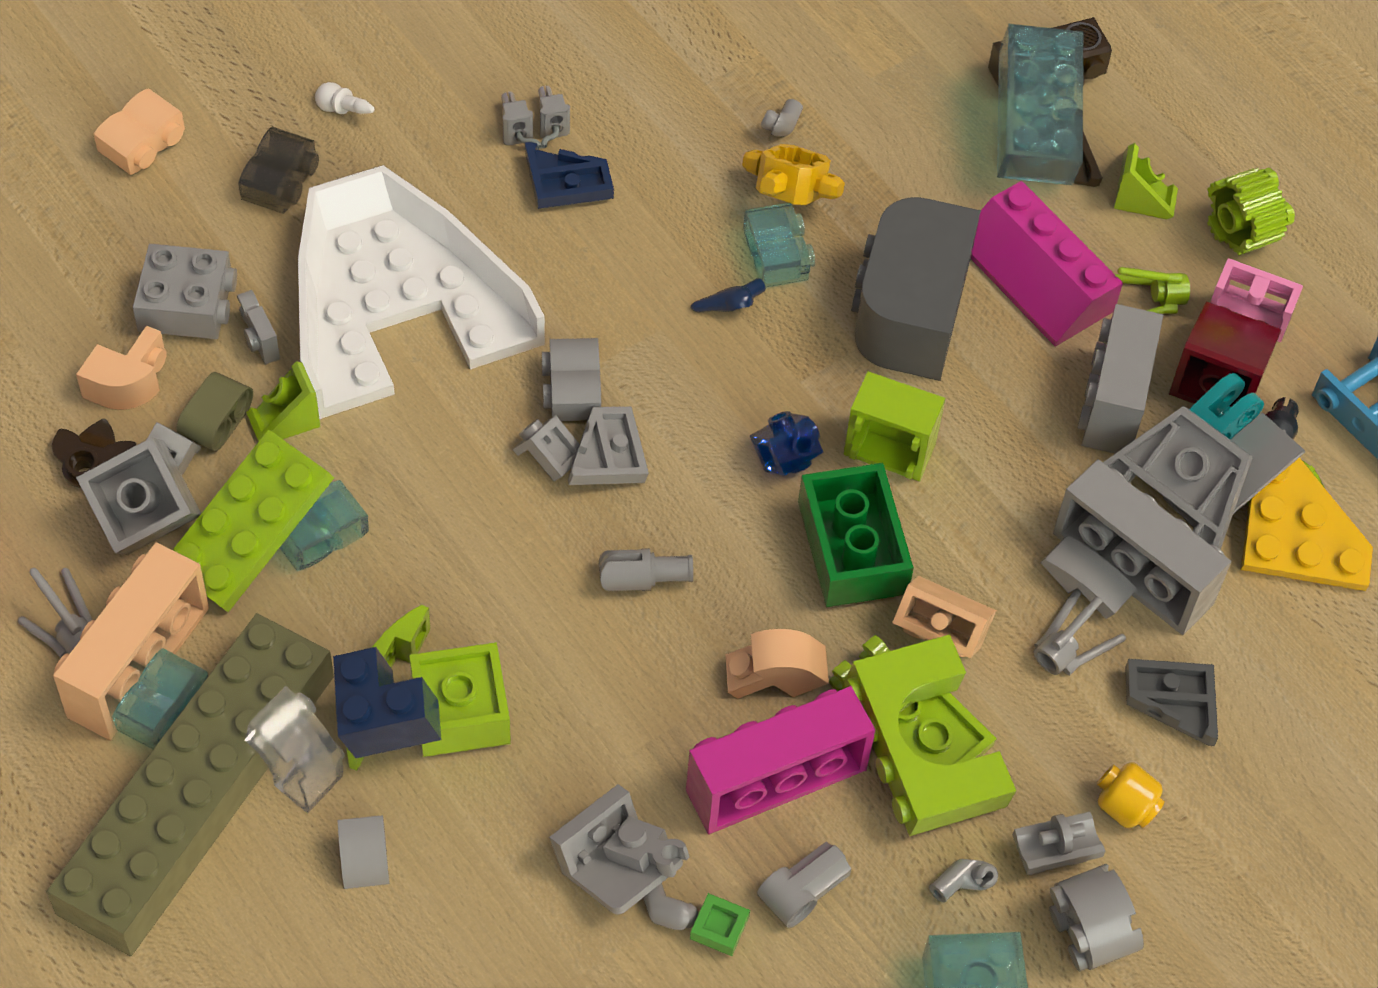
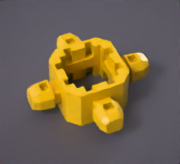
M779 144L765 151L751 150L745 152L743 156L742 166L747 172L758 176L756 189L761 194L791 204L807 205L820 198L837 199L842 196L844 191V181L840 177L828 173L831 160L826 155L795 145Z

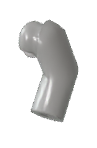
M959 859L947 868L929 886V889L937 900L944 903L959 889L986 890L993 887L998 880V871L995 866L984 861Z
M662 883L643 897L648 915L652 922L673 930H683L693 927L698 917V911L693 904L666 897Z

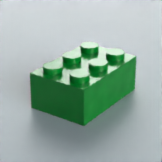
M877 463L803 474L801 476L798 504L826 607L904 595L908 584L911 582L914 567L884 464Z

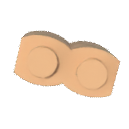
M145 89L136 94L124 106L122 111L111 115L94 132L97 151L128 174H135L141 169L148 168L154 162L157 152L179 142L185 130L183 115L180 110L151 89Z

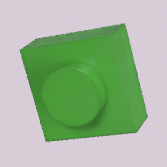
M708 893L691 930L690 940L733 956L749 920L750 910Z

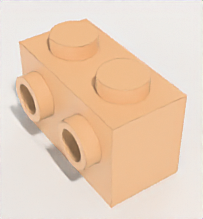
M918 576L908 584L892 623L902 627L903 631L922 640H931L950 634L959 657L972 658L981 649L997 610Z

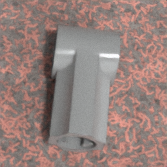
M825 842L792 868L782 867L772 873L759 887L757 895L787 928H792L812 912L821 897L850 876L851 867L845 855L836 845Z

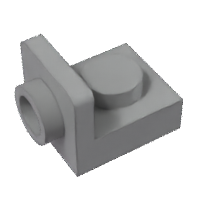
M556 415L543 424L536 419L519 433L523 441L513 451L519 456L528 450L553 481L561 478L572 468L579 443Z

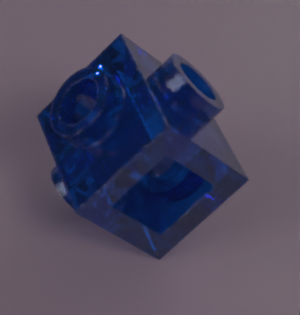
M790 411L775 414L768 419L769 425L750 435L763 469L768 473L785 476L788 473L803 471L811 466L812 459L824 453L818 440L820 439V432L816 424L809 416L793 414Z

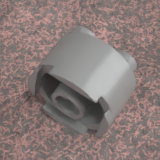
M1108 864L1055 883L1054 887L1050 888L1051 898L1054 903L1053 906L1049 907L1051 918L1058 932L1067 930L1073 942L1072 945L1068 946L1069 954L1079 972L1085 969H1095L1138 952L1144 947L1141 928L1132 931L1130 925L1132 923L1131 916L1136 914L1133 903L1115 870L1108 871Z

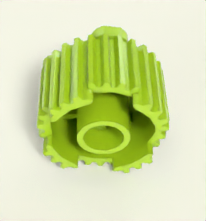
M1269 167L1260 170L1259 168H1252L1215 181L1207 188L1208 197L1213 202V204H1210L1213 212H1211L1212 215L1208 216L1207 222L1208 226L1211 227L1210 232L1214 233L1215 240L1219 242L1225 241L1226 244L1229 243L1230 248L1238 256L1281 240L1285 236L1284 232L1287 231L1286 226L1294 223V209L1282 197L1283 192L1278 189V175L1274 170Z

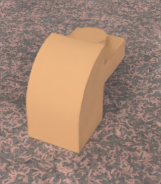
M146 326L127 355L97 344L76 374L82 398L117 410L136 408L153 399L160 391L156 372L162 369L167 356L161 331Z
M769 629L751 634V645L725 655L728 693L737 699L772 685L788 695L796 697L829 684L826 646L801 631Z

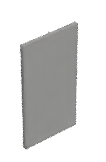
M1263 412L1230 439L1253 456L1233 514L1305 453V450L1288 436L1285 430L1279 428ZM1165 496L1163 497L1193 528L1197 526L1199 522Z

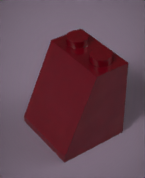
M1206 301L1183 349L1169 395L1195 404L1217 382L1232 373L1237 374L1245 382V387L1234 402L1229 405L1230 407L1247 394L1257 393L1282 329Z

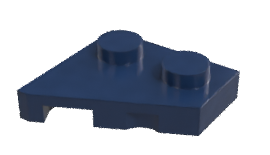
M525 143V156L538 209L614 199V186L607 159L590 155L580 156L575 152L559 149L558 154L537 150V143Z

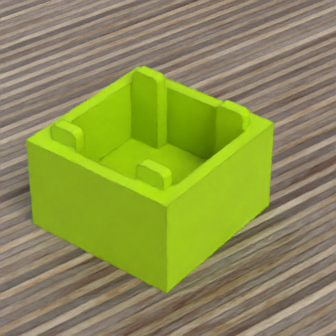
M867 371L850 410L843 455L868 464L883 463L885 470L920 482L936 445L946 398Z
M497 642L409 655L412 679L422 677L439 702L442 740L421 744L423 757L511 744L510 717Z

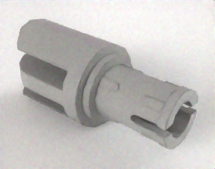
M650 548L607 550L599 558L601 585L606 591H651V586H655V582H693L692 555L655 557L654 552L650 553Z

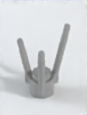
M31 568L29 571L30 575L62 620L55 627L57 632L56 638L23 616L18 618V623L52 647L61 658L66 653L70 654L78 644L83 629L92 618L68 568H63L61 574L80 617L76 614H70L36 568Z
M1078 588L1073 590L1044 636L1034 644V656L1046 671L1058 675L1063 670L1070 676L1080 665L1126 640L1124 634H1119L1076 657L1079 645L1073 635L1102 603L1101 597H1095L1065 630L1058 632L1082 594Z

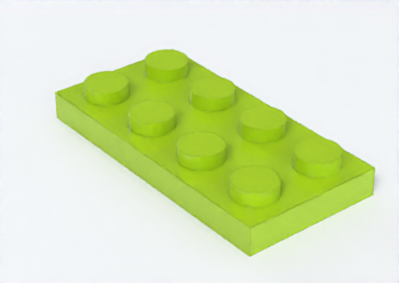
M268 429L173 548V551L200 564L207 597L229 612L329 486L334 477L327 470Z

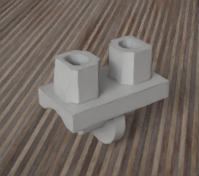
M1091 812L1065 817L1063 814L1054 815L1051 817V821L1014 829L1012 834L1027 875L1087 862L1088 860L1101 858L1105 854L1104 846L1096 833Z

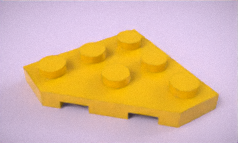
M1299 457L1249 500L1241 570L1361 591L1367 590L1370 584L1373 546Z

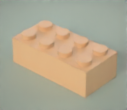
M155 542L147 554H142L138 557L133 565L131 575L122 587L118 586L111 592L105 609L96 620H91L87 623L78 644L70 654H64L55 667L53 677L68 719L110 741L113 739L209 610L199 563Z

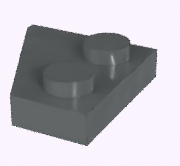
M1128 659L1125 666L1127 705L1208 746H1215L1218 740L1214 665Z

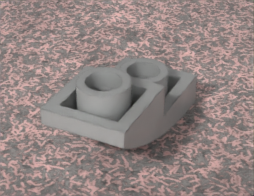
M1068 535L1040 562L1068 594L1078 588L1090 602L1095 597H1101L1102 603L1097 610L1105 619L1114 615L1137 590L1105 558Z

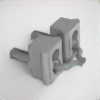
M546 85L545 90L543 86L538 90L540 96V137L543 138L540 143L537 139L533 138V112L528 110L526 101H516L512 92L508 93V100L507 93H503L501 96L503 102V143L509 146L533 142L537 143V149L547 147L548 141L570 134V105L565 104L563 94L553 95L551 88Z

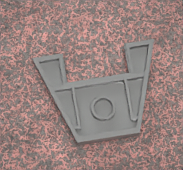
M1183 406L1103 463L1109 468L1119 471L1129 483L1136 475L1199 522L1193 529V532L1207 543L1213 544L1221 550L1253 456L1190 409Z

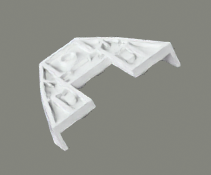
M384 165L309 188L298 255L300 361L303 363L316 392L319 419L395 394L394 384L370 335V332L442 310L470 369L545 345V316L530 287L447 209Z

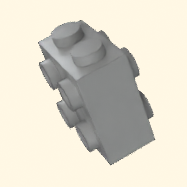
M149 244L133 304L138 332H142L146 326L161 331V334L218 339L221 324H227L229 320L230 302L227 300L228 293L235 292L237 285V269L231 268L229 251Z

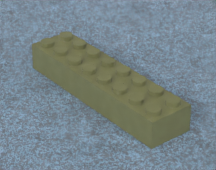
M256 613L46 892L55 914L132 957L334 678L330 650Z

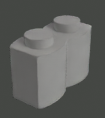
M598 338L550 339V352H542V376H550L551 384H543L544 409L552 408V417L556 415L560 421L588 420L592 408L601 407Z

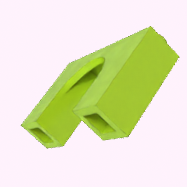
M950 634L853 661L847 678L844 681V688L852 686L876 729L872 744L877 755L876 769L880 780L884 784L888 783L894 797L892 798L894 815L900 824H905L909 837L1006 808L1016 793V788L1000 751L956 764H936L915 754L901 735L898 719L899 713L904 708L925 699L957 691L966 674Z

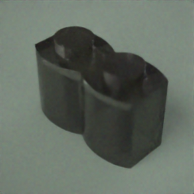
M273 126L270 127L261 139L255 155L248 161L240 176L238 185L241 200L282 214L288 210L291 204H297L302 194V183L308 175H314L318 167L319 155L316 154L314 140Z

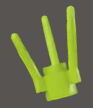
M1119 267L1117 270L1118 274H1115L1124 284L1151 286L1153 301L1160 302L1162 306L1146 311L1159 314H1177L1178 305H1185L1189 301L1190 282L1185 273H1162Z

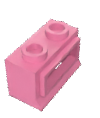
M1228 258L1210 303L1226 307L1231 311L1255 320L1264 321L1269 325L1282 329L1277 340L1281 342L1303 285ZM1234 280L1250 286V290L1246 291L1230 285V281ZM1267 292L1287 301L1286 304H1282L1264 296Z

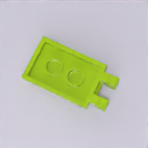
M874 635L862 645L864 651L859 654V658L864 659L891 650L878 636ZM846 660L842 661L832 670L834 676L829 679L830 685L837 691L845 689L844 681L852 666ZM951 693L913 703L899 713V728L904 741L915 754L932 763L950 765L981 757L994 746L997 740Z

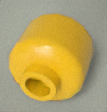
M1135 762L1127 763L1120 769L1113 764L1097 782V785L1102 789L1098 797L1099 807L1125 828H1132L1137 825L1144 828L1153 820L1165 803L1161 798L1163 792L1161 783Z

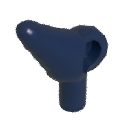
M756 278L743 286L729 287L695 301L691 304V309L695 312H732L736 309L750 307L753 305V298L765 292L766 286L760 278Z

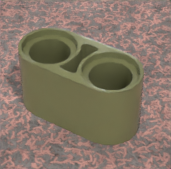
M212 372L180 414L177 422V433L210 450L218 451L226 443L249 410L253 400V389L218 372Z

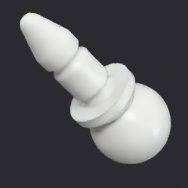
M333 82L322 84L315 93L316 104L321 110L326 112L335 111L338 114H346L348 111L358 114H369L375 110L369 102L354 97L349 89L341 88V86Z

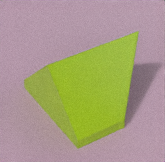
M1136 143L1128 145L1123 155L1114 209L1162 219L1173 218L1178 188L1174 184L1167 186L1161 181L1165 178V174L1156 175L1153 172L1149 157L1143 159L1138 157L1139 147Z
M296 361L287 374L279 378V383L269 395H262L263 402L257 409L251 407L246 412L258 442L268 429L280 438L286 439L320 427L316 392L302 362Z

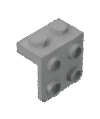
M619 784L549 837L562 874L613 914L617 915L626 912L668 878L661 875L657 867L652 864L648 866L644 873H641L606 858L603 846L628 816L638 819L630 793ZM674 857L669 859L673 861L675 871L682 867L683 860L681 858Z

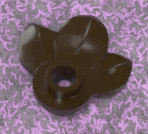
M101 419L92 424L79 436L72 431L61 428L57 431L52 442L53 454L63 464L62 472L65 480L70 485L81 488L76 477L136 446V443L133 441L116 442L112 427L106 419ZM83 468H89L86 471L79 472Z

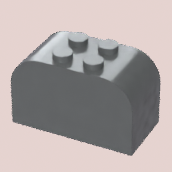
M921 197L901 199L885 209L881 215L876 235L868 234L863 254L865 259L863 265L860 264L855 282L856 291L851 312L858 313L855 342L860 353L868 361L882 368L941 381L971 260L981 210Z

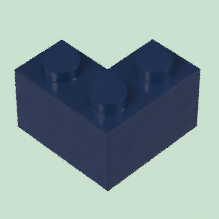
M377 647L333 656L338 737L355 758L442 740L439 702L422 677L394 683L393 670Z

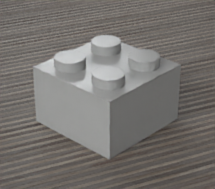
M151 437L76 477L115 554L129 555L191 522L201 514L165 442L160 439Z

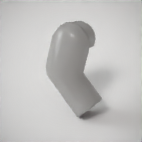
M788 99L780 114L773 110H767L761 122V127L771 131L773 136H788L795 128L803 110L802 104L797 100Z

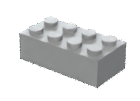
M1099 459L1066 489L1053 532L1060 540L1068 535L1105 558L1137 588L1132 596L1182 635L1214 605L1232 562L1217 546L1207 543L1195 534L1183 520L1173 517L1160 507L1153 497L1139 491L1126 481L1119 471L1109 468Z

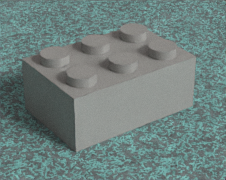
M1115 304L1112 318H1103L1098 338L1099 342H1096L1092 358V371L1089 374L1084 396L1086 399L1078 423V429L1085 430L1082 446L1116 454L1135 440L1145 410L1163 314Z

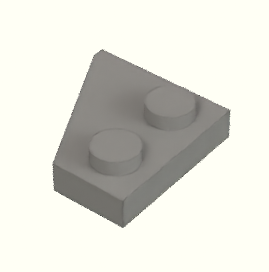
M593 407L568 478L569 485L645 483L649 472L632 407Z

